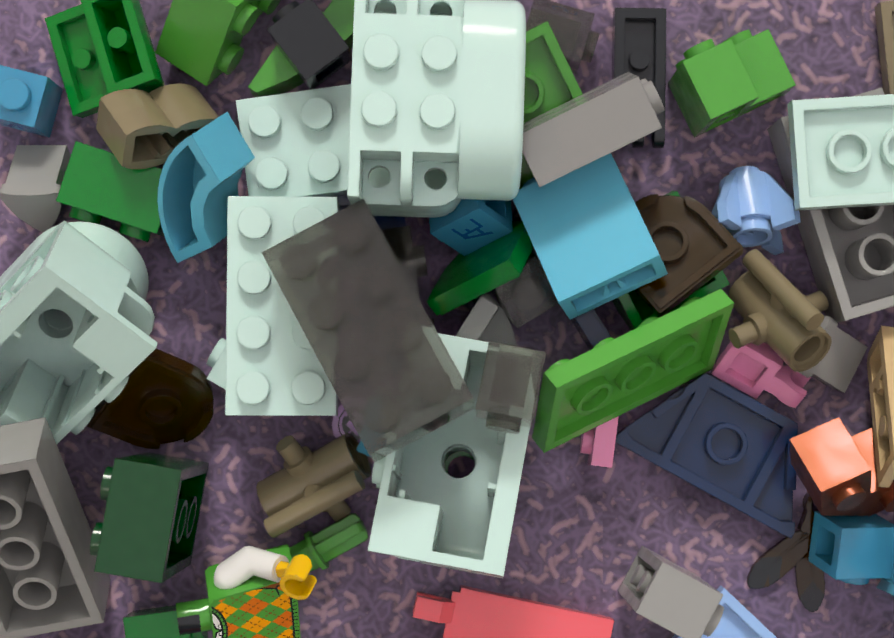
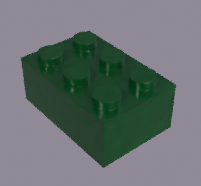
M150 452L115 458L113 467L108 466L105 469L101 481L100 498L101 500H106L107 503L103 523H96L91 536L90 555L97 556L94 572L163 583L191 565L209 463Z

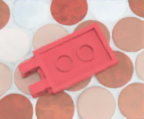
M460 585L459 592L452 591L451 599L417 592L413 608L414 618L445 623L442 638H611L614 619L611 617Z

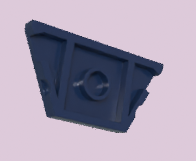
M703 373L617 432L615 443L792 539L795 533V522L792 521L793 490H796L797 473L791 464L789 439L798 435V423L709 374Z

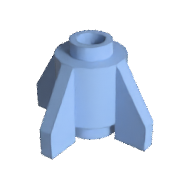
M754 166L737 167L720 181L719 195L712 210V214L718 219L719 223L730 232L742 247L761 245V248L773 255L783 253L780 230L801 223L799 210L795 211L793 197L771 175L760 171Z

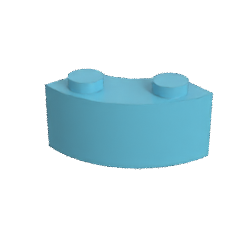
M228 112L181 141L168 156L163 166L158 185V213L166 242L177 263L213 247L227 236L228 196H239L238 182L243 168L255 159Z

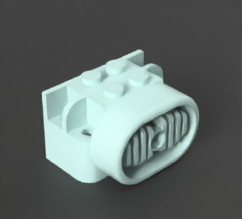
M354 0L347 197L355 215L436 218L453 212L461 199L509 201L517 196L520 188L526 61V13L524 6L519 1Z
M63 221L39 235L0 276V426L46 417L56 444L69 432L77 435L92 419L95 407L102 400H105L107 403L112 402L127 384L128 375L156 349L158 342L149 336L154 326L155 316L151 306L145 301L149 286L147 268L135 246L120 233L96 223L81 221L67 223Z
M411 328L398 397L388 396L383 416L382 428L387 429L386 435L390 436L387 452L377 451L373 467L372 483L376 484V488H379L368 551L392 555L400 559L421 562L422 564L503 579L543 352ZM457 451L469 453L475 462L473 471L463 478H454L445 470L446 459Z

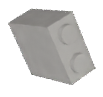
M627 72L525 122L522 153L538 186L541 187L661 129L662 126L657 118V114L665 111L651 80L647 81L646 78L640 80L639 76Z

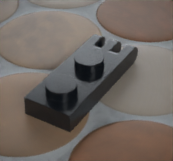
M615 8L613 11L612 80L627 72L639 76L640 80L644 78L647 81L651 80L660 96L664 109L666 91V8ZM665 111L657 114L662 128L651 134L653 148H664ZM644 137L632 142V148H643Z

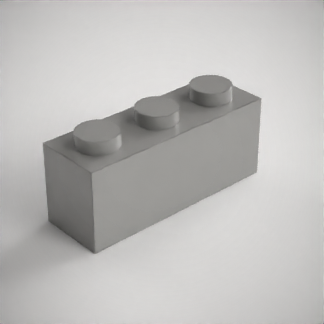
M641 546L618 589L620 595L637 614L682 638H701L703 634L709 637L718 626L724 611V607L719 604L723 597L722 593L696 574L644 546Z

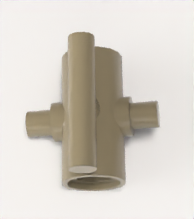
M753 249L749 251L742 261L749 271L742 274L733 283L728 297L734 302L733 308L744 318L743 324L729 330L728 334L731 343L735 348L739 349L750 343L758 346L766 342L793 371L802 372L809 370L826 356L832 344L831 336L820 326L824 320V315L821 312L829 307L827 297L822 291H816L805 296L759 250Z
M345 433L313 452L307 446L301 447L291 435L284 437L278 442L276 450L285 460L284 468L259 481L256 486L259 501L269 516L264 519V526L272 538L283 534L321 512H327L335 522L350 514L351 508L345 502V499L365 489L364 480L371 476L368 458L366 455L356 451L359 443L351 434Z

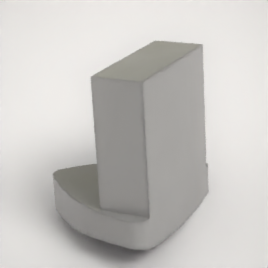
M17 145L6 183L2 184L0 188V198L19 219L41 232H45L55 223L62 207V203L57 202L56 199L71 157L67 145Z
M489 294L480 296L456 336L517 347L513 329L504 310Z
M824 316L820 326L831 336L832 344L830 349L817 365L799 373L807 378L812 376L830 388L845 393L868 347L839 329L836 320L830 316Z

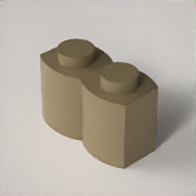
M169 84L149 93L139 89H123L100 98L96 130L121 166L129 169H147L165 163L168 156L181 141L219 116L199 90L189 84Z

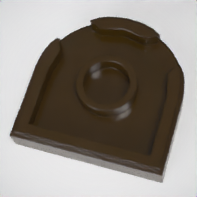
M651 194L635 202L668 272L667 275L635 289V292L658 318L674 309L743 254L744 248L702 203L692 197Z
M156 348L128 375L127 384L112 402L107 403L105 400H102L95 407V413L87 427L132 445L148 449H160V444L184 439V442L191 441L207 428L213 417L214 397L211 383L204 372L195 365Z

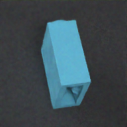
M611 153L541 187L538 186L533 177L519 189L517 196L513 199L556 299L570 320L668 274Z

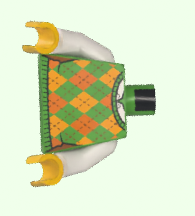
M288 544L266 550L253 546H244L221 563L209 566L205 570L208 598L176 603L179 635L212 630L213 638H301L298 600L308 598L317 582L315 576L308 575L312 569L311 560L303 554L291 558Z

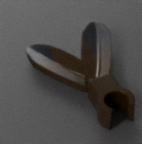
M807 492L803 498L804 510L797 527L799 530L795 531L792 539L788 537L783 538L756 560L748 573L747 584L752 589L769 587L795 566L798 597L809 612H815L821 606L825 595L824 571L808 561L814 512L811 506L813 500Z

